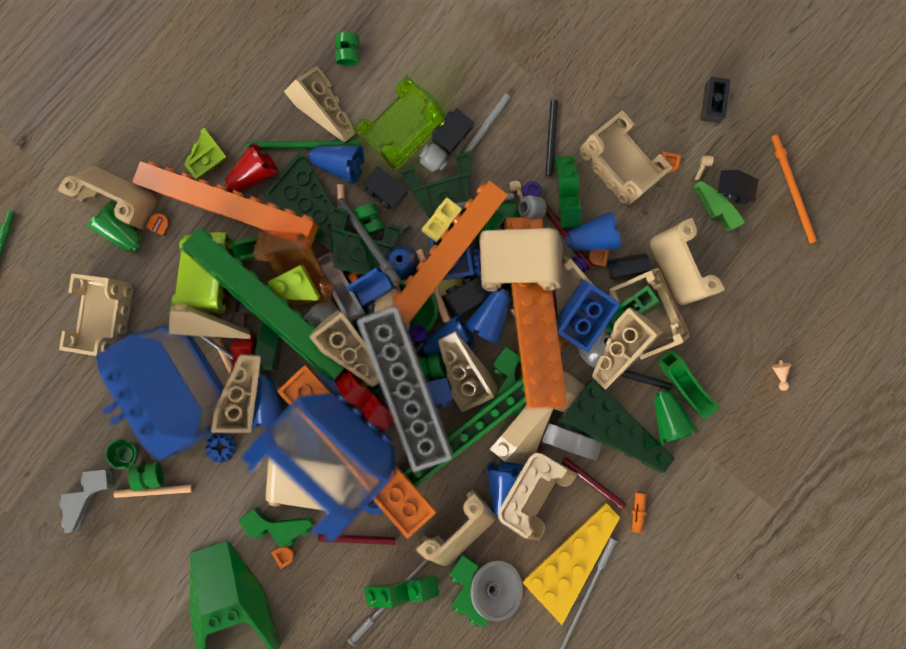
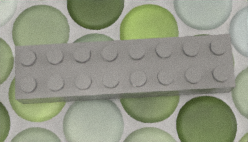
M397 304L360 317L357 320L413 472L451 460L453 453L399 305Z

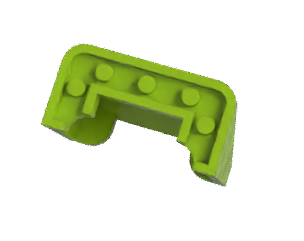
M227 232L210 233L217 244L221 243L228 250H232L230 243L234 241ZM192 234L184 235V237L180 239V242H179V248H180V250H181L182 244H183ZM181 250L176 292L172 296V305L186 304L187 307L195 308L207 314L225 315L226 305H222V298L225 296L223 286Z

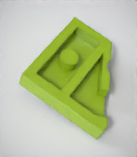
M205 128L201 130V135L184 164L197 181L227 159V156Z
M303 264L268 281L269 286L274 291L273 293L278 298L282 297L285 300H318L321 298Z

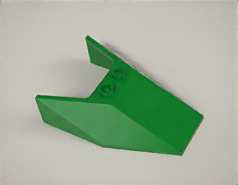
M227 540L191 552L190 619L195 648L206 649V637L210 633L248 622L268 649H279L282 643L265 591Z

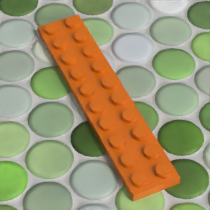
M506 217L503 220L505 230L543 229L542 218ZM511 283L527 410L565 408L568 404L552 290L543 289L539 283Z
M304 365L277 391L289 405L300 396L332 393L308 365ZM301 409L298 416L365 492L370 495L382 481L369 475L311 422ZM397 465L396 475L373 500L407 539L437 513V510Z

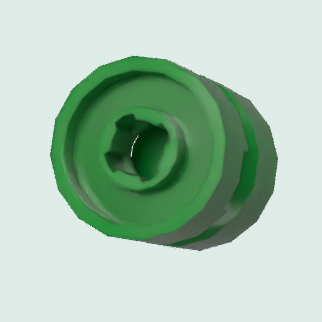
M351 32L336 34L335 47L337 50L335 51V63L341 66L358 65L360 63V52L357 50L360 47L359 35Z
M376 203L367 204L353 210V213L370 236L384 230L382 220L377 217L379 211Z
M440 353L430 355L428 359L425 357L418 358L426 382L430 381L431 378L437 380L446 377L445 363Z
M159 462L146 464L145 467L139 465L129 468V484L134 492L146 490L147 486L149 488H156L164 484V474Z

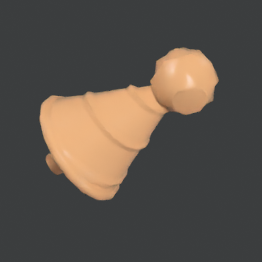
M779 360V363L774 364L772 368L781 381L779 383L780 390L786 391L789 388V383L786 380L792 365L790 363H783V360Z

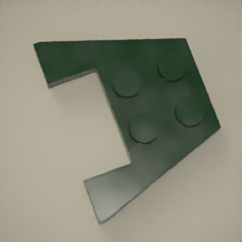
M470 151L454 155L459 175L420 185L415 167L399 171L400 176L429 219L434 215L446 197L455 204L469 201Z
M331 206L330 223L333 267L360 276H364L371 270L379 268L380 263L362 237L344 230L348 211ZM387 223L382 241L372 239L384 257L393 247L404 228Z

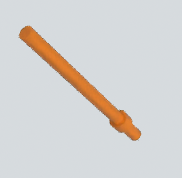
M774 135L771 139L776 150L774 152L776 159H779L809 243H814L817 241L786 157L788 153L786 148H783L779 135Z

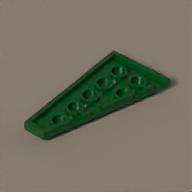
M300 151L263 195L279 206L282 211H285L286 208L296 212V216L301 218L303 215L314 218L313 222L319 225L315 239L332 252L330 207L334 205ZM345 225L344 230L349 232L348 228Z
M594 378L586 384L558 420L563 424L566 423L572 426L578 432L582 431L590 435V438L614 450L625 453L630 458L633 457L641 461L642 464L660 473L666 472L675 459Z

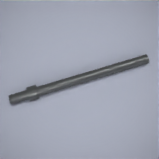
M344 198L338 199L337 203L341 209L348 211V219L380 263L383 273L389 276L394 285L400 283L401 279L394 271L395 267L384 257Z

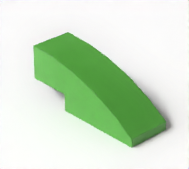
M702 181L693 186L710 219L718 216L726 232L745 223L731 202L725 199L713 187Z

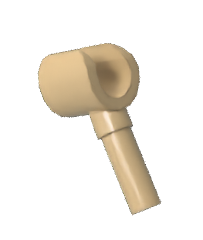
M706 155L701 158L700 169L695 180L699 181L705 166H712L713 156Z
M509 182L510 191H517L521 201L524 196L521 191L520 182Z

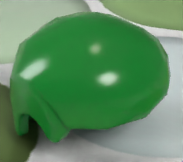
M117 439L108 445L105 457L112 467L128 469L136 463L138 449L134 443L128 440Z

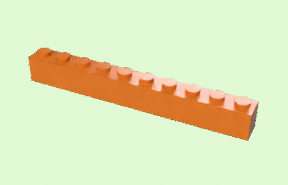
M140 161L132 183L139 187L305 246H312L319 227L318 224L313 222L314 218L303 215L301 218L296 216V212L286 208L285 211L278 210L279 206L269 202L267 205L261 204L262 200L250 196V199L244 198V194L233 190L230 193L223 186L217 184L215 187L210 186V182L200 178L198 181L192 180L193 176L182 172L181 175H178L176 170L169 167L161 169L159 164L148 161V164Z
M490 180L487 184L482 183L476 191L478 193L477 197L474 200L470 198L464 206L466 211L463 215L459 213L452 222L454 224L452 229H446L441 235L442 242L438 246L435 244L430 249L428 254L431 256L427 261L422 260L416 268L418 270L417 274L414 277L410 275L404 283L406 288L402 292L398 291L392 298L394 301L392 306L399 305L406 326L508 196L507 193Z

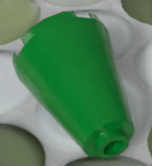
M111 200L99 210L100 212L96 216L94 215L89 220L86 226L123 250L135 252L142 246L140 243L142 238L134 226L119 220L115 216L114 210L117 201Z
M666 389L656 393L657 397L653 399L661 445H666V440L672 443L692 435L691 431L698 433L697 427L672 392H667Z

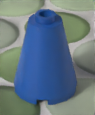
M358 145L316 146L310 151L309 159L312 165L348 183L355 184L360 179L363 171L360 169V165L365 161V152L363 147Z
M607 212L568 232V236L565 237L567 247H571L573 251L617 250L621 248L620 233L617 231V221L613 212Z
M407 245L392 247L385 257L395 267L394 271L401 280L408 279L410 275L414 277L418 272L416 268L420 264L415 252L416 250ZM400 258H403L401 263L397 262Z
M502 288L492 291L466 322L465 327L472 332L475 329V332L480 337L499 344L512 299L509 296L510 292Z
M461 314L453 317L422 341L425 343L421 349L424 357L441 354L438 340L455 331L471 350H475L476 346H472V343L475 342L472 332L465 327L466 323H462L461 319H463V316Z
M268 375L258 376L252 428L270 426L284 412L273 378H268Z
M495 461L487 464L486 471L493 512L497 516L500 507L522 471L520 464L500 461L498 465H494Z

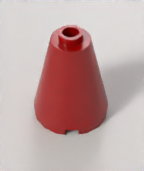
M252 143L249 145L226 176L224 185L230 193L233 190L242 192L278 174L275 162L268 153L264 154L260 151L262 147L258 144Z

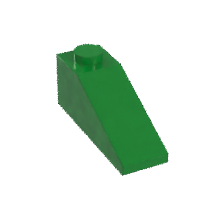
M647 285L620 304L606 325V328L611 334L615 322L629 307L645 316L663 303L653 288Z

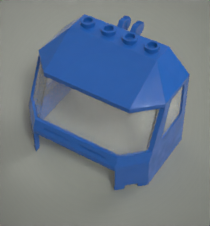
M161 325L130 334L96 355L99 375L116 401L102 409L104 414H108L119 407L123 413L109 420L110 424L114 425L126 418L141 444L159 461L181 454L213 434L211 432L213 411L225 387L193 335L169 334V326Z
M341 393L308 394L298 397L241 456L244 462L249 463L247 468L249 474L267 456L326 511L327 515L311 532L316 535L320 532L325 534V539L333 542L350 527L396 475L395 446L392 444L391 438L386 434L382 435L377 430L378 427L367 421L363 412L357 407L353 408L343 398Z

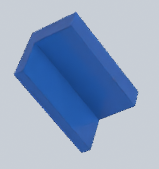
M375 268L348 285L346 289L347 291L355 292L360 305L366 307L395 289V286L388 275H385L381 269Z

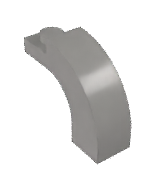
M547 423L541 441L596 461L602 447V443L590 437L551 423Z

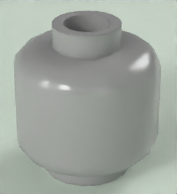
M435 143L426 144L419 154V157H421L420 163L432 172L438 169L442 170L448 163L446 160L447 152Z
M525 196L518 205V211L522 218H543L547 210L546 202L539 196Z

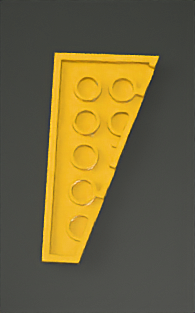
M606 502L522 580V583L561 625H563L620 519Z

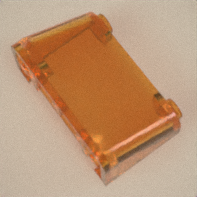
M271 230L259 233L254 250L257 260L269 261L277 276L303 264L321 296L318 300H287L288 307L291 310L331 301V293L334 291L331 281H328L307 236L305 237L303 233Z

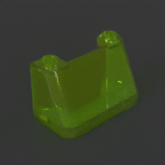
M407 75L396 85L398 98L373 123L368 119H363L353 128V131L392 169L399 168L432 135L434 129L438 125L441 126L445 118V114L436 99Z

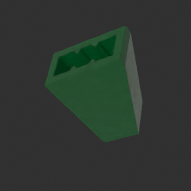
M264 322L261 324L255 355L261 356L259 369L279 370L283 339Z

